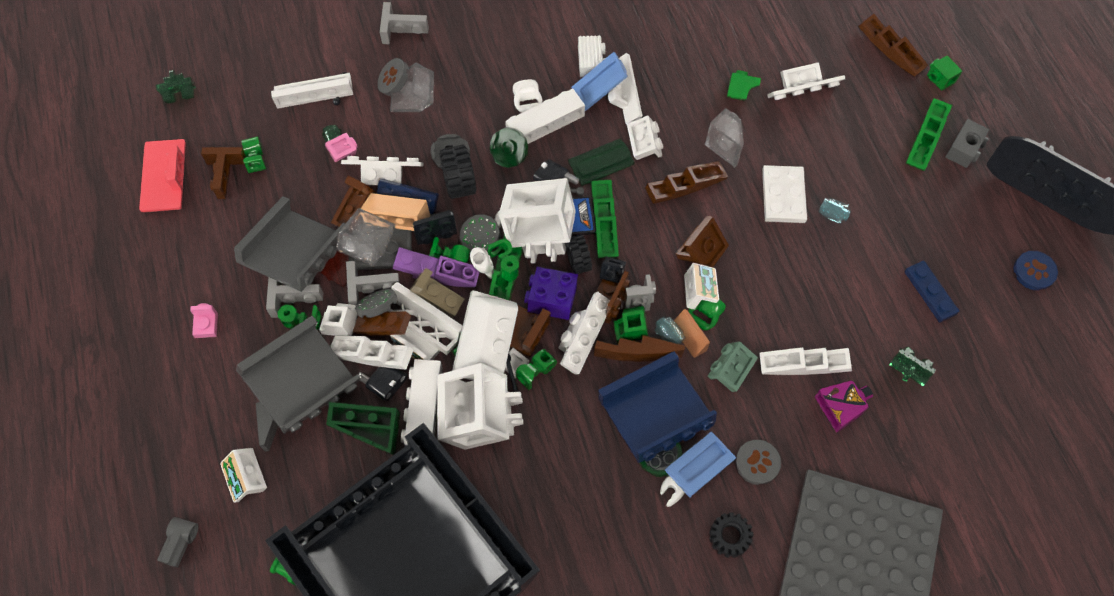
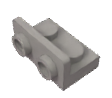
M650 274L645 275L643 286L633 285L626 288L624 309L644 306L645 311L650 310L651 303H654V294H656L655 281H651Z

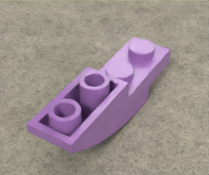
M400 247L393 265V269L412 274V278L415 279L427 268L433 272L430 276L432 279L448 286L476 287L479 271L471 264L440 256V259Z

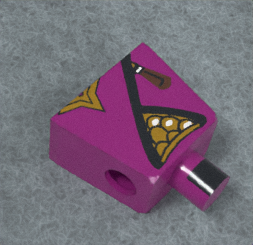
M848 381L820 389L815 399L837 433L869 408L866 400L872 398L873 393L868 386L858 389L853 381Z

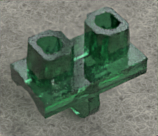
M169 70L170 76L163 77L165 83L155 85L156 90L161 94L166 104L176 101L174 93L181 92L183 99L194 98L195 82L192 81L191 77L184 78L183 73L176 75L174 70Z
M909 347L901 348L889 365L904 374L902 378L904 382L911 378L924 386L936 371L933 368V362L928 359L919 360L914 357V350Z

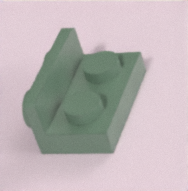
M740 341L728 343L722 348L721 356L710 367L711 372L708 375L710 379H718L731 392L738 391L758 358Z

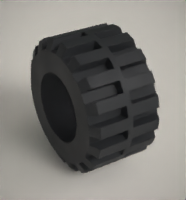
M465 145L440 149L439 156L449 197L455 199L476 194V181L468 148Z

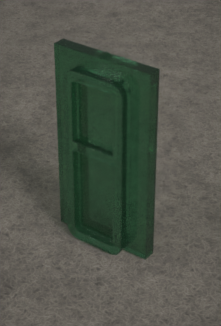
M621 138L568 159V163L576 177L579 178L581 186L635 164L631 157V152L626 144L622 142Z

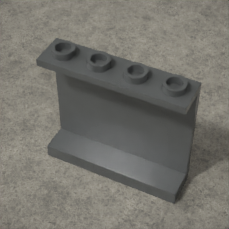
M282 196L234 247L235 259L237 263L302 292L307 285L309 286L313 282L315 275L324 269L326 262L335 256L337 249L346 243L348 239L347 224L342 223L337 230L329 228L291 211L290 199Z
M313 316L237 364L236 368L238 374L284 434L289 431L292 433L303 426L302 422L308 417L310 420L317 417L322 412L321 408L326 405L329 406V402H338L340 400L338 396L344 392L346 394L351 393L358 387L356 384L360 379L358 374L354 377L351 375L316 329L318 322Z

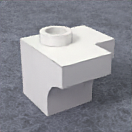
M337 303L336 306L328 305L319 332L322 335L352 336L358 316L355 310L356 305Z

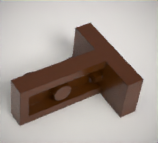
M202 147L201 155L206 164L213 165L214 178L210 181L211 191L215 193L217 199H226L230 165H245L243 161L246 158L242 147Z
M348 175L344 183L350 187L331 223L338 227L345 223L347 224V231L350 232L354 228L361 214V207L371 193L377 194V192L365 183Z

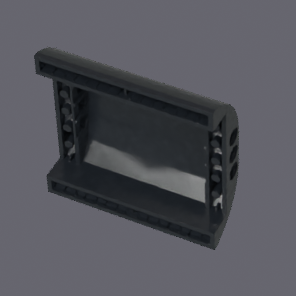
M424 422L405 436L408 444L406 447L293 531L285 525L265 540L303 596H519L540 572L537 565Z

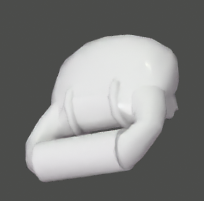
M522 80L513 85L514 104L519 112L523 113L528 108L542 104V96L539 92L538 83L535 80ZM531 99H537L538 101L537 103L520 105V101L524 102Z
M484 247L473 248L470 253V260L473 266L480 273H485L488 278L492 279L494 266L488 252Z

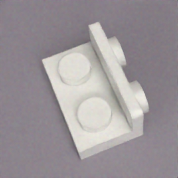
M645 116L627 124L633 155L636 160L654 153L658 158L662 156L661 149H663L661 139L658 138L657 133L660 131L656 121L653 122L649 116Z

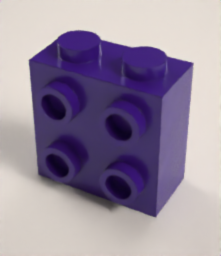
M537 267L535 275L531 274L529 287H531V290L526 291L524 303L528 304L527 312L540 314L542 309L551 312V317L569 320L577 289L578 274Z

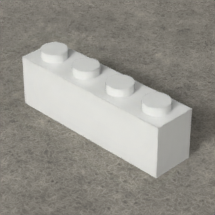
M574 89L564 91L552 99L545 100L536 107L528 108L525 112L510 117L505 121L506 128H515L521 131L529 144L584 117L585 104Z
M414 359V367L409 369V380H412L411 387L407 388L406 399L409 400V407L404 410V421H407L406 429H402L401 443H404L405 447L408 445L405 436L423 422L435 436L438 414L437 375L442 374L441 361Z

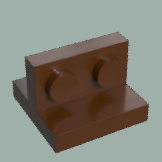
M706 216L676 252L679 260L713 268L729 247L713 216Z

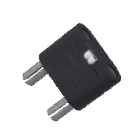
M550 159L543 162L533 176L535 181L567 178L568 181L575 185L579 182V178L570 174V170Z
M379 367L370 378L362 372L359 373V380L366 384L365 387L384 401H389L406 381L408 375L401 369Z

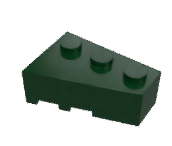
M329 402L326 425L388 454L395 455L401 412L397 408Z

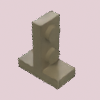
M425 268L414 281L410 291L453 318L465 299L432 279L430 276L433 272Z

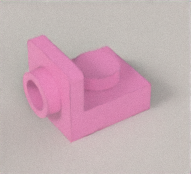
M347 133L325 143V147L335 162L349 155H356L357 144L353 137H349Z
M206 303L191 306L190 311L194 315L192 333L194 338L216 337L218 313L214 307Z

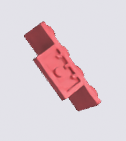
M184 139L145 142L139 207L141 212L180 210L182 208L186 147Z

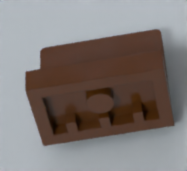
M627 271L624 272L619 283L603 279L596 291L610 300L607 306L605 323L610 324L612 318L616 319L621 308L619 306L621 301H624L626 288H629L631 282L628 280L629 272Z
M517 305L518 312L510 348H514L531 357L550 324L551 312L542 309L538 315L527 312V309Z

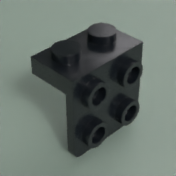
M450 210L432 214L428 218L413 222L414 234L418 245L430 244L434 241L435 237L447 239L457 234L455 217Z

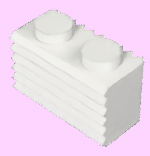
M600 35L578 37L580 77H584L606 59L602 56V54H605V43H601Z

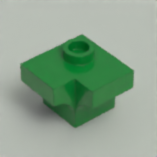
M737 70L736 73L731 74L727 97L746 101L749 90L760 86L761 78L747 76L748 72Z
M644 306L623 309V317L614 321L617 343H619L620 338L636 341L642 340L643 335L649 337Z

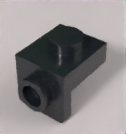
M606 257L602 263L600 279L619 283L625 270L626 261Z

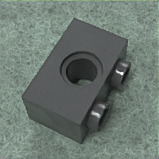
M967 119L945 158L965 168L969 166L971 161L975 163L981 154L978 151L979 148L983 149L989 139L986 135L990 129Z

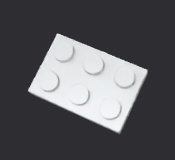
M764 165L762 173L765 221L805 223L807 211L804 167Z

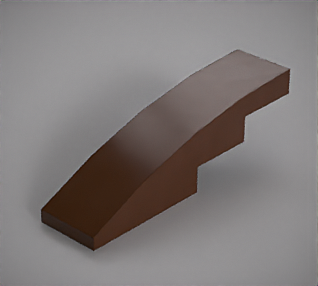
M875 14L858 26L880 51L915 77L928 66L905 36L901 39L890 25L885 28Z
M720 161L687 167L684 172L667 175L665 180L647 183L645 189L652 203L655 204L702 190L727 179L728 175Z
M643 335L641 343L623 338L619 339L618 345L596 341L594 356L619 361L648 362L656 361L674 351L679 358H682L685 346Z

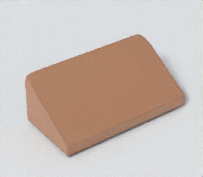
M684 309L672 322L671 326L695 358L707 351L710 341L688 310Z

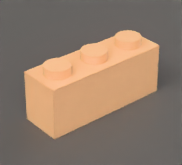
M371 193L361 207L366 225L414 231L413 222L430 217L427 200Z

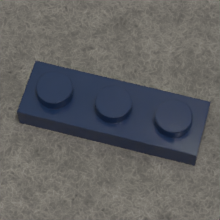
M385 179L379 180L377 194L427 200L430 214L436 213L438 193Z
M924 260L906 268L905 274L939 323L960 312Z

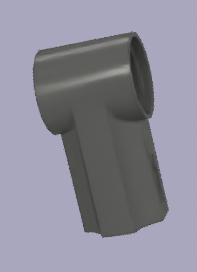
M178 517L172 518L166 531L167 539L157 561L178 568L188 544L194 541L198 533V524Z

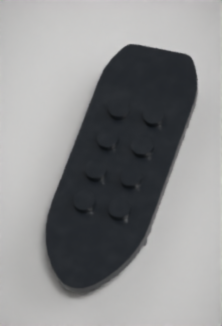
M1008 136L1002 140L987 162V167L994 176L1089 230L1114 235V184L1110 182V177L1103 179L1053 151L1054 147L1052 145L1049 148L1045 147V141L1038 143L1029 138Z

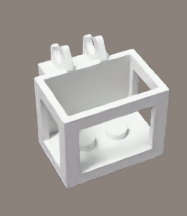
M568 179L507 184L499 212L506 240L510 241L512 248L522 247L525 258H531V264L536 263L538 254L546 253L548 257H551V262H555L557 255L565 254L566 252L565 243L571 240L576 213ZM507 217H513L511 228Z
M483 363L437 375L438 440L466 450L508 440L509 436L514 435V427L523 425L521 413L511 414V406L523 403L521 392L508 391L506 374ZM474 376V380L470 382H464L459 380L466 377Z

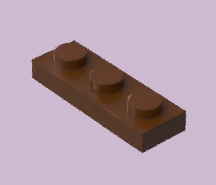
M406 311L384 312L372 318H367L366 315L363 318L358 316L353 332L358 336L405 335L411 315Z

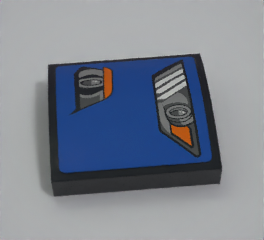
M590 197L572 198L576 213L571 236L595 234L596 229Z

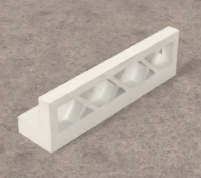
M346 73L274 86V91H271L278 109L336 97L353 95L351 75Z
M396 282L391 287L398 298L396 303L401 306V310L389 309L386 312L406 311L410 315L416 316L418 321H409L407 328L447 355L459 343L463 326L400 283ZM422 326L432 327L434 333L424 332ZM447 337L451 342L446 347L439 342V338Z

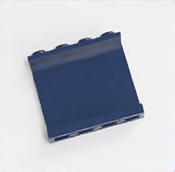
M675 351L598 390L599 401L638 463L644 460L646 462L652 460L657 453L663 450H671L675 447L676 443L693 438L697 432L702 429L704 431L710 429L716 422L717 412L715 409L709 412L679 368V357Z

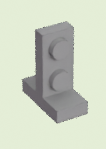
M383 2L380 25L382 44H390L391 32L428 33L427 15L393 14L391 2Z
M355 261L346 262L348 302L351 305H356L359 302V292L373 293L375 290L391 289L396 282L400 283L398 273L358 276Z
M270 277L268 279L266 310L271 318H278L281 302L293 304L300 301L306 303L323 301V291L319 284L307 285L300 292L287 285H282L281 282Z

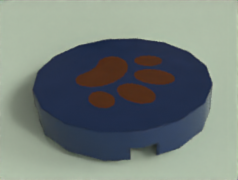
M1039 251L1023 253L1015 261L1013 268L1019 283L1031 290L1049 288L1056 281L1058 275L1057 265L1053 259Z

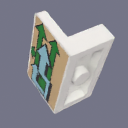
M692 263L684 275L687 308L695 309L701 300L717 303L719 294L716 269Z
M408 328L405 335H390L394 345L411 347L413 349L411 357L414 359L433 360L440 352L438 348Z
M253 448L232 450L220 463L234 503L239 502L247 494L260 493L267 488Z

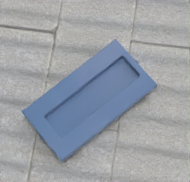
M613 52L571 88L575 90L585 104L586 111L628 77L627 71L617 54Z
M711 431L669 465L665 471L690 498L732 463L736 457Z

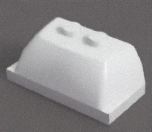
M474 290L471 291L452 371L483 363L504 373L518 312L516 302ZM474 376L466 377L465 379L474 380Z

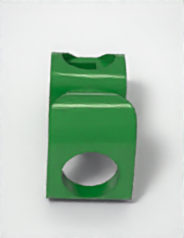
M258 136L243 139L242 146L246 155L243 161L248 173L266 170L267 168L261 156L263 155V150Z
M434 238L429 256L440 259V256L464 263L468 262L469 248L462 245H454L452 249L445 247V250H442L438 245L439 238Z
M501 239L489 244L488 255L490 258L499 255L501 277L506 281L515 280L519 274V262L512 255L510 241ZM500 246L496 251L491 252L494 248Z
M284 305L278 310V318L286 328L292 329L307 319L305 312L299 314L292 305ZM313 305L312 316L318 322L316 325L318 330L321 313L318 307Z
M546 349L535 354L532 357V363L520 365L516 370L515 377L528 390L532 388L534 376L536 377L540 372L543 374L549 373L557 364V360Z

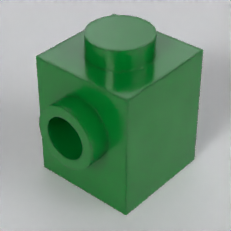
M945 56L942 59L934 60L930 64L927 76L942 91L956 83L962 70L948 56Z

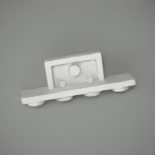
M625 53L619 60L622 61L628 77L608 93V100L611 104L623 109L625 123L628 124L640 119L642 111L630 55Z
M819 62L780 72L784 89L774 91L767 96L768 98L774 97L775 100L786 98V94L792 93L793 96L803 94L804 90L810 89L811 92L818 91L824 85H828V88L840 85L839 82L845 79V75L823 80Z
M347 156V160H341V164L361 165V182L366 185H378L380 179L402 184V166H424V162H419V158H407V162H399L397 157H387V161H379V157H367V161L359 160V156Z
M599 292L593 294L586 310L575 312L569 320L570 325L560 339L561 343L558 348L565 352L560 364L575 375L580 373L606 318L607 306L610 300Z

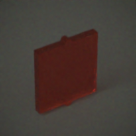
M341 245L337 249L335 256L330 258L326 262L324 269L319 272L327 277L328 281L332 280L342 287L347 283L346 262L349 261V249Z

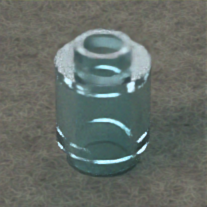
M825 198L819 213L823 214V217L841 224L842 221L846 222L848 220L851 210L848 209L849 205L833 198Z
M664 316L655 324L657 327L654 331L664 341L681 344L686 338L683 335L684 331L671 317L666 318Z

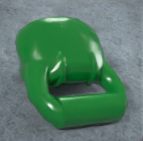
M720 299L717 303L701 300L695 309L689 308L688 312L698 326L705 331L710 330L716 325L726 305ZM699 310V312L708 316L711 319L710 324L693 314V312Z

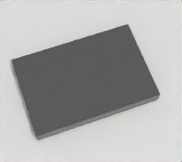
M396 228L377 229L368 235H365L363 230L350 231L349 261H355L357 270L393 268L399 247L412 251V231Z

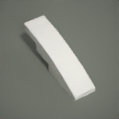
M335 336L331 344V349L339 359L386 368L407 369L413 353V349L409 346L391 345L387 341H371L365 336Z
M802 347L760 353L762 374L809 375L852 371L849 348L827 351L826 348L804 350Z

